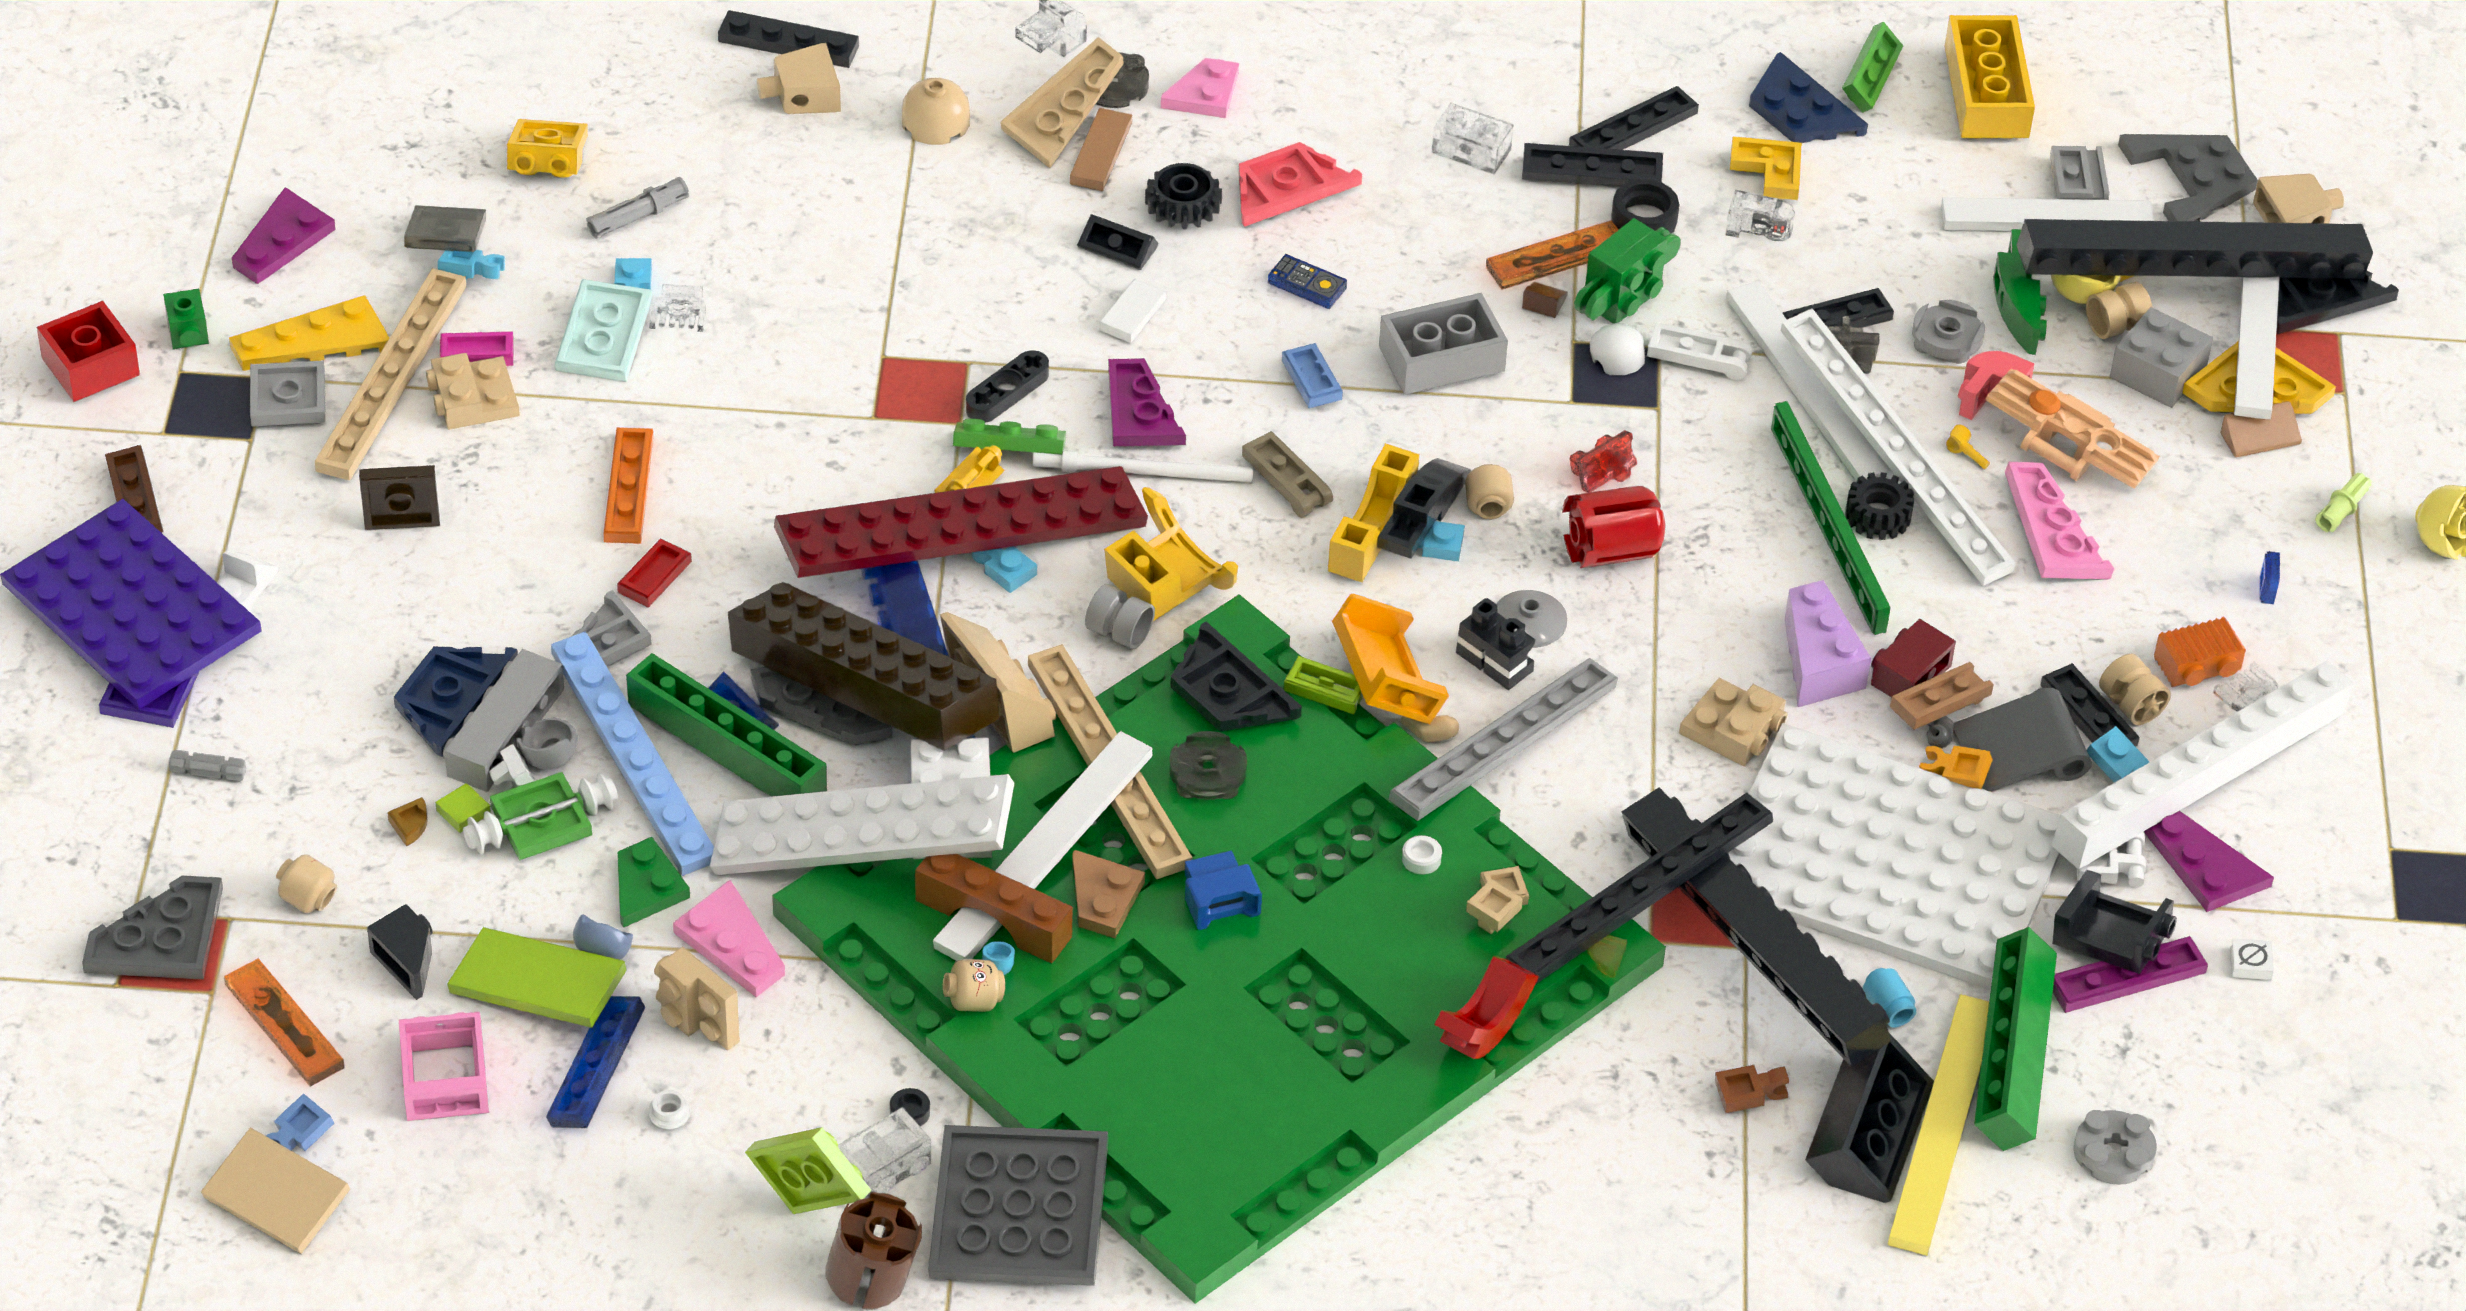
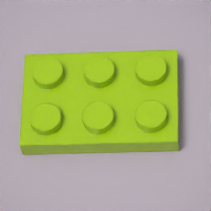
M823 1127L754 1141L745 1151L749 1159L793 1214L854 1203L857 1200L864 1199L871 1191L863 1180L861 1171L847 1160L838 1148L836 1139L825 1131Z

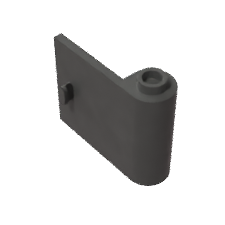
M2040 688L2031 694L1953 723V731L1960 746L1990 751L1993 760L1982 789L1990 792L2050 769L2054 770L2056 777L2060 780H2075L2085 775L2092 766L2090 756L2060 691L2054 688Z

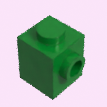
M200 289L163 294L172 348L179 349L209 344Z

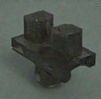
M1842 316L1840 327L1827 326V328L1863 373L1869 374L1879 347V333L1863 332V327H1850V317Z

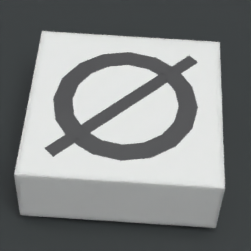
M2232 938L2230 946L2232 977L2272 980L2274 973L2272 941Z

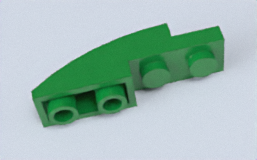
M2012 229L2008 252L1997 253L1993 275L1994 293L2001 316L2013 337L2028 354L2036 355L2038 340L2045 341L2047 320L2041 319V316L2045 315L2047 297L2040 294V280L2032 279V274L2025 273L2017 248L2021 230Z

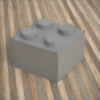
M2150 307L2116 346L2109 378L2173 408L2184 395L2182 393L2184 383L2207 366L2213 337Z

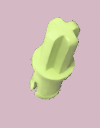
M2356 473L2341 490H2335L2331 494V500L2326 507L2316 515L2315 521L2318 527L2325 532H2334L2346 516L2353 514L2357 510L2358 501L2371 486L2370 478L2365 477L2363 473Z

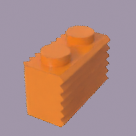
M2223 616L2221 619L2216 618L2206 623H2196L2193 626L2188 625L2186 628L2181 627L2179 630L2175 628L2173 631L2161 632L2158 635L2154 658L2157 660L2158 666H2161V671H2164V675L2167 676L2171 687L2183 684L2194 686L2207 678L2218 675L2222 677L2234 675L2242 668L2246 649L2228 620Z

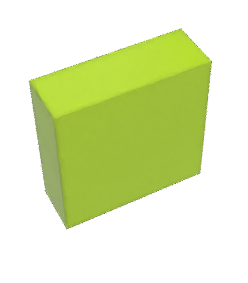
M467 783L435 802L436 811L459 833L463 832V827L468 826V817H472L476 822L484 819L485 811L491 813L490 804Z

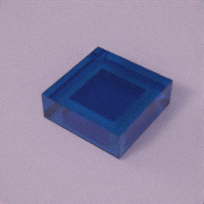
M2267 551L2264 555L2259 575V600H2261V603L2274 604L2280 582V552Z

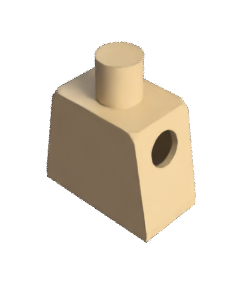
M826 43L776 56L774 58V76L757 78L759 98L779 96L783 110L787 114L841 112L840 84Z
M2310 173L2264 176L2258 178L2253 204L2265 223H2329L2332 210L2343 208L2344 197L2339 188L2323 190L2316 177Z

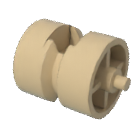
M2126 654L2113 661L2105 669L2099 681L2100 689L2113 703L2119 704V709L2134 725H2143L2155 719L2166 708L2171 698L2170 690L2156 675L2151 674L2150 669L2136 654Z

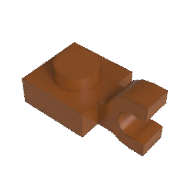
M1754 1065L1715 1072V1084L1725 1113L1765 1106V1095L1772 1100L1788 1098L1785 1084H1789V1077L1785 1066L1757 1074Z

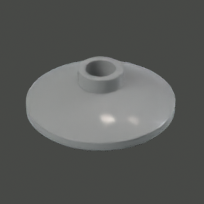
M1519 590L1505 595L1497 602V609L1500 615L1506 619L1517 618L1526 625L1525 632L1536 639L1533 648L1554 643L1566 630L1567 613L1565 608L1556 598L1547 593L1536 590Z

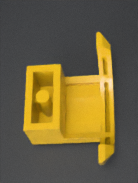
M1144 487L1142 493L1145 504L1161 534L1146 542L1133 530L1106 547L1104 552L1107 578L1120 590L1126 592L1128 598L1137 597L1152 604L1155 608L1153 620L1155 621L1208 585L1221 590L1232 588L1237 582L1238 565L1232 561H1227L1221 565L1201 551L1175 519L1166 498L1159 492L1149 487Z

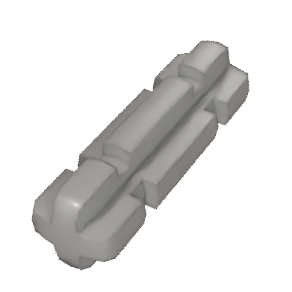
M182 750L172 751L169 758V768L173 773L186 774L187 771H190V775L216 779H222L223 776H226V780L238 782L243 780L246 773V763L241 758L229 757L227 761L225 756L193 752L192 756H190L188 751Z

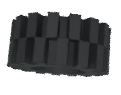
M1873 472L1868 473L1867 480L1862 475L1857 478V483L1852 482L1848 492L1845 517L1849 519L1848 523L1851 528L1856 526L1855 532L1861 535L1866 531V538L1873 539V535L1876 534L1879 535V540H1885L1886 534H1889L1891 539L1897 537L1898 532L1901 534L1906 532V528L1911 523L1915 498H1913V490L1908 489V483L1905 481L1900 484L1898 483L1899 477L1893 475L1891 479H1887V473L1883 472L1880 473V477H1876ZM1881 503L1889 506L1890 508L1878 509L1870 506L1869 504Z

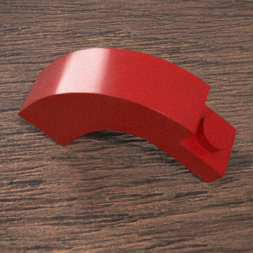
M1493 956L1481 983L1466 1005L1457 1012L1441 1010L1434 1024L1445 1030L1440 1042L1473 1059L1485 1056L1501 1041L1511 1028L1527 1002L1539 976L1505 958Z

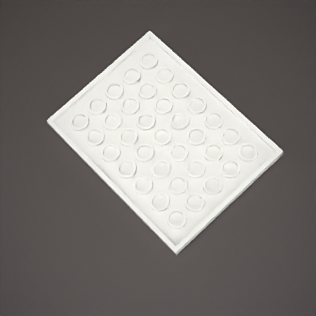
M1782 723L1748 793L1772 812L1773 822L1728 853L1730 860L1735 865L1741 863L1749 872L1752 882L1758 888L1761 886L1765 887L1771 894L1775 906L1780 911L1786 909L1792 915L1796 924L1991 990L1997 939L2030 926L2059 859L2060 853L2052 847V842L2060 815L1984 789L1971 788L1951 782L1941 775Z

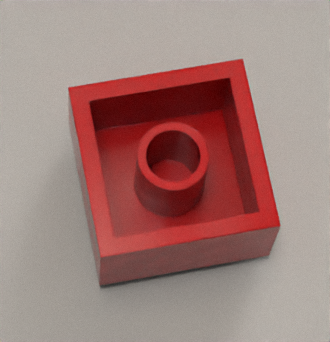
M104 301L37 327L41 357L73 402L140 375L136 344Z

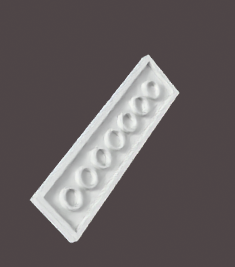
M1009 774L724 801L710 868L716 875L1002 850L1014 782Z

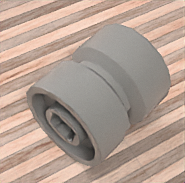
M1104 584L1096 591L1089 603L1085 616V626L1087 629L1102 636L1112 633V638L1115 642L1128 648L1136 649L1143 643L1151 629L1155 608L1152 604L1137 597L1128 599L1126 592Z

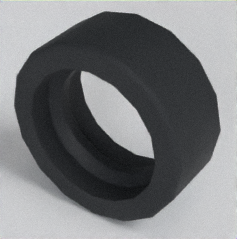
M1635 179L1626 182L1616 190L1613 198L1611 213L1613 227L1618 231L1635 218L1654 231L1663 226L1670 233H1673L1678 222L1680 206L1678 196L1671 187L1660 181ZM1645 204L1660 209L1664 214L1656 217H1641L1629 212L1627 208Z

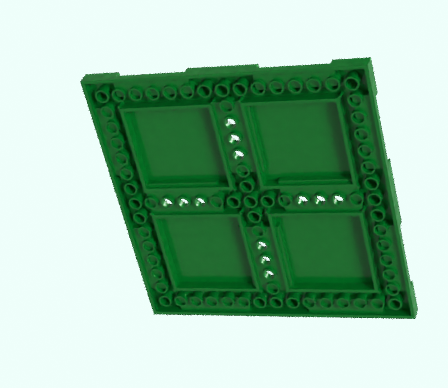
M1240 594L1184 629L1181 642L1095 698L1117 734L1121 731L1152 747L1153 756L1140 769V772L1190 852L1192 860L1232 850L1238 866L1245 864L1250 866L1262 893L1261 914L1259 916L1249 917L1241 913L1212 920L1206 929L1198 930L1185 901V870L1156 880L1150 868L1144 871L1139 870L1145 872V883L1116 938L1078 927L1075 878L1072 865L1074 850L1127 867L1134 864L1148 866L1110 803L1095 820L1097 823L1091 825L1035 888V890L1073 907L1072 938L1051 964L1017 948L1013 937L1002 925L985 945L991 942L1010 944L1015 950L1014 965L1011 971L1004 975L1005 991L1002 1001L997 1002L991 1011L978 1012L958 1011L952 1005L950 997L944 996L943 978L945 973H951L956 960L934 949L933 939L961 908L954 910L948 916L916 901L915 870L924 859L902 858L817 866L772 895L773 916L1002 1127L1108 1131L1109 1142L1101 1218L1195 1304L1661 969L1664 964L1666 946L1631 919L1537 983L1511 1028L1501 1041L1485 1056L1473 1059L1440 1042L1445 1030L1434 1024L1441 1010L1457 1012L1466 1005L1481 983L1493 956L1506 959L1505 956L1591 899L1592 896L1500 821L1501 810L1471 785L1418 821L1389 801L1390 791L1438 758L1395 722L1385 726L1358 703L1357 710L1354 714L1285 691L1302 706L1300 718L1234 730L1218 731L1170 687L1171 675L1177 665L1183 662L1184 653L1189 645H1193L1196 641L1202 623L1207 621L1282 689L1284 687V680L1298 656H1301L1290 647V635ZM1057 714L1056 719L1052 720L1054 737L1014 753L1007 745H1004L989 755L990 776L1009 774L1014 782L1002 850H992V857L968 859L995 871L1088 768ZM1363 834L1367 835L1371 839L1369 841H1356L1352 837L1355 835ZM1415 836H1428L1435 839L1442 849L1441 864L1438 869L1429 874H1416L1409 871L1402 862L1403 846L1407 840ZM1109 841H1117L1122 846L1119 848L1106 847L1104 844ZM1338 854L1342 859L1339 861L1327 860L1324 856ZM1519 866L1529 894L1528 905H1522V909L1498 932L1494 930L1490 934L1478 926L1477 918L1466 912L1467 901L1482 888L1480 884L1481 872ZM1300 873H1308L1311 874L1314 878L1311 880H1299L1298 878H1296V875ZM984 946L973 959L982 960ZM1126 992H1133L1140 997L1132 1000L1123 999L1120 995ZM1302 1002L1308 1008L1304 1010L1292 1009L1289 1007V1004ZM1101 1012L1110 1017L1106 1020H1094L1090 1016ZM1327 1025L1334 1028L1335 1031L1331 1034L1326 1032L1320 1033L1316 1028ZM1065 1033H1074L1080 1038L1072 1041L1063 1040L1060 1036ZM1348 1049H1355L1363 1055L1360 1057H1347L1343 1052Z

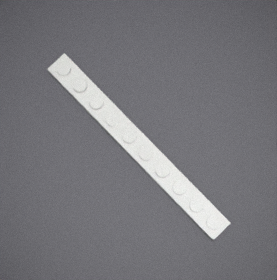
M1810 309L1782 322V334L1894 475L1899 477V481L1908 483V489L1913 490L1914 500L1982 586L2014 572L2016 564L1815 311Z

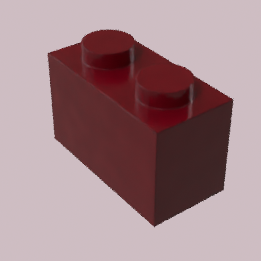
M1918 619L1909 629L1903 628L1896 636L1895 641L1887 649L1882 648L1876 653L1871 663L1873 668L1871 685L1892 698L1895 694L1945 673L1952 666L1956 640L1922 619Z

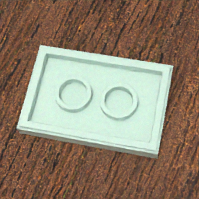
M582 279L555 361L556 371L626 382L653 298L652 290Z

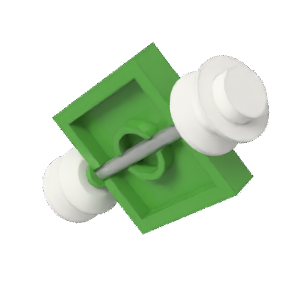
M559 772L489 796L490 807L495 816L485 811L484 820L476 822L472 817H468V826L463 827V832L469 848H476L480 854L484 853V847L488 843H492L497 849L500 848L503 835H506L518 859L522 860L592 836V825L582 808L592 815L597 814V808L602 804L609 810L613 809V801L618 799L616 787L610 777L605 779L602 773H597L596 782L590 784L585 778H582L578 792L574 793L563 772Z

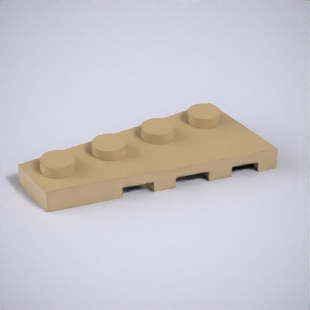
M1097 37L1000 122L1001 130L1051 168L1124 64L1123 56L1101 38Z

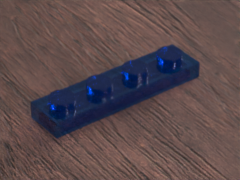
M611 996L593 1027L589 1028L546 1115L552 1128L588 1127L646 1008L640 996Z

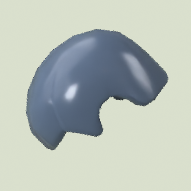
M582 914L573 929V940L578 950L620 960L630 950L633 934L622 932L608 924L597 923Z

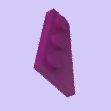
M285 187L232 256L233 268L256 284H259L335 231V219Z
M2180 810L2173 815L2164 817L2161 822L2144 831L2145 835L2206 912L2272 887L2274 876Z

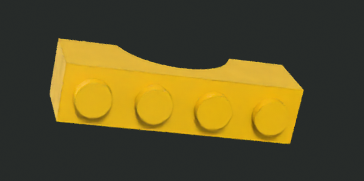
M1385 443L1371 468L1368 485L1357 512L1353 518L1344 516L1330 539L1328 572L1363 582L1381 548L1377 547L1378 536L1393 514V503L1409 480L1418 471L1420 454Z

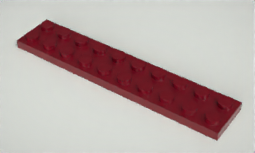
M1119 466L776 515L774 528L797 578L1141 528L1146 527L1148 515L1123 467Z

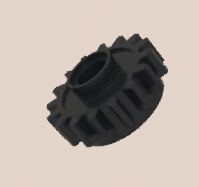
M1190 163L1171 164L1160 171L1154 172V179L1147 180L1145 204L1148 205L1149 214H1156L1157 222L1166 219L1170 228L1176 223H1181L1182 229H1187L1188 223H1193L1198 228L1201 227L1202 219L1211 222L1213 221V214H1219L1220 204H1222V188H1219V180L1213 179L1210 171L1198 165Z

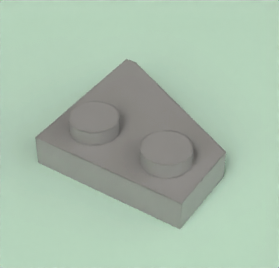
M613 590L606 593L604 604L596 613L591 612L584 620L583 627L572 635L574 636L586 631L606 666L652 645L651 634Z

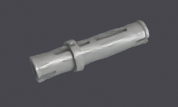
M677 177L655 188L650 186L644 189L642 194L587 217L588 230L597 239L652 213L657 215L663 212V208L688 198V187L681 177Z

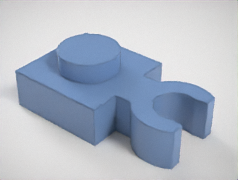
M303 1093L274 1121L279 1131L265 1136L291 1151L297 1145L306 1151L335 1123L326 1111Z

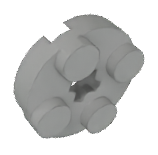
M1939 300L1938 306L1928 308L1929 303L1922 306L1915 314L1912 328L1915 340L1914 347L1917 351L1961 364L1967 362L1969 356L1980 349L1983 343L1985 324L1983 321L1981 323L1977 318L1978 312L1973 307L1955 300ZM1947 327L1954 329L1953 332H1947L1944 330H1946Z
M2092 1110L2088 1112L2085 1120L2077 1129L2073 1148L2076 1161L2080 1166H2082L2083 1162L2087 1168L2092 1170L2091 1176L2099 1181L2118 1185L2136 1181L2138 1175L2145 1171L2147 1174L2152 1168L2156 1155L2157 1143L2154 1134L2149 1129V1121L2140 1114H2129L2116 1110ZM2107 1143H2118L2123 1147H2121L2120 1152L2112 1151V1147L2107 1145Z

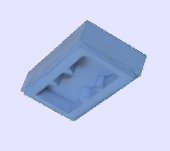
M1316 343L1282 351V362L1308 408L1342 400L1343 390Z

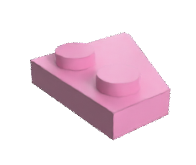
M1203 59L1162 94L1161 108L1226 118L1239 74V63L1220 59Z

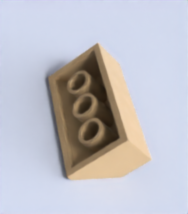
M949 612L940 614L948 656L996 679L1000 719L991 723V725L1010 750L1014 753L1054 737L1052 720L1056 719V713L1051 701L1048 698H1042L1032 678H1026L1020 662L1017 659L1012 660L1004 642L1001 639L997 641L990 631L983 626Z

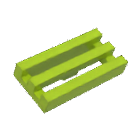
M1298 656L1284 680V691L1351 714L1355 713L1357 703L1360 704L1363 699V694L1354 674Z

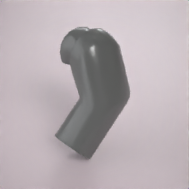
M1944 716L1927 724L1929 726L1927 739L1930 746H1937L1943 749L1952 742L1954 724L1950 718Z

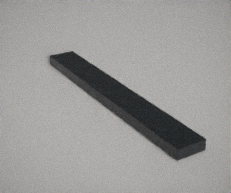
M1746 792L1505 956L1506 959L1538 975L1539 978L1536 984L1767 827L1773 822L1772 812Z

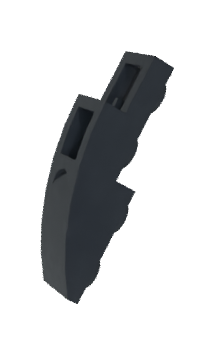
M1440 458L1433 459L1425 464L1409 480L1394 501L1393 514L1378 536L1377 547L1412 559L1436 520L1442 521L1465 485L1466 477L1471 472V469Z

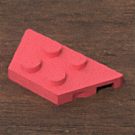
M1301 142L1239 163L1238 174L1242 224L1245 227L1362 185V173L1356 169L1349 173L1337 167L1336 159L1326 154H1319L1313 148Z

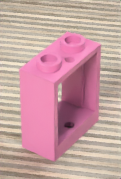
M459 1012L451 1015L418 1016L410 1019H400L399 1032L407 1121L489 1113L480 1012ZM473 1046L475 1076L414 1082L412 1052Z

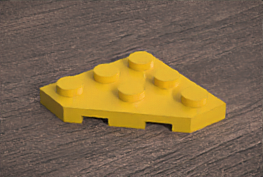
M2238 341L2184 383L2182 393L2210 412H2234ZM2275 348L2273 404L2290 402L2294 414H2312L2334 396L2335 385L2278 348Z

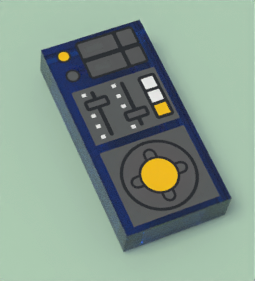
M1285 254L1268 274V284L1327 309H1330L1347 289V279L1288 254Z

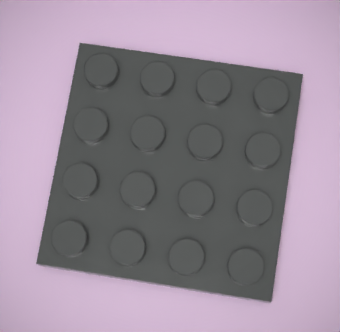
M944 1125L928 1267L929 1278L1095 1286L1109 1142L1108 1131Z

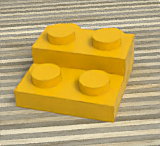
M518 119L507 143V170H516L517 173L522 175L546 172L561 178L570 177L573 174L577 175L582 164V149L588 137V124Z

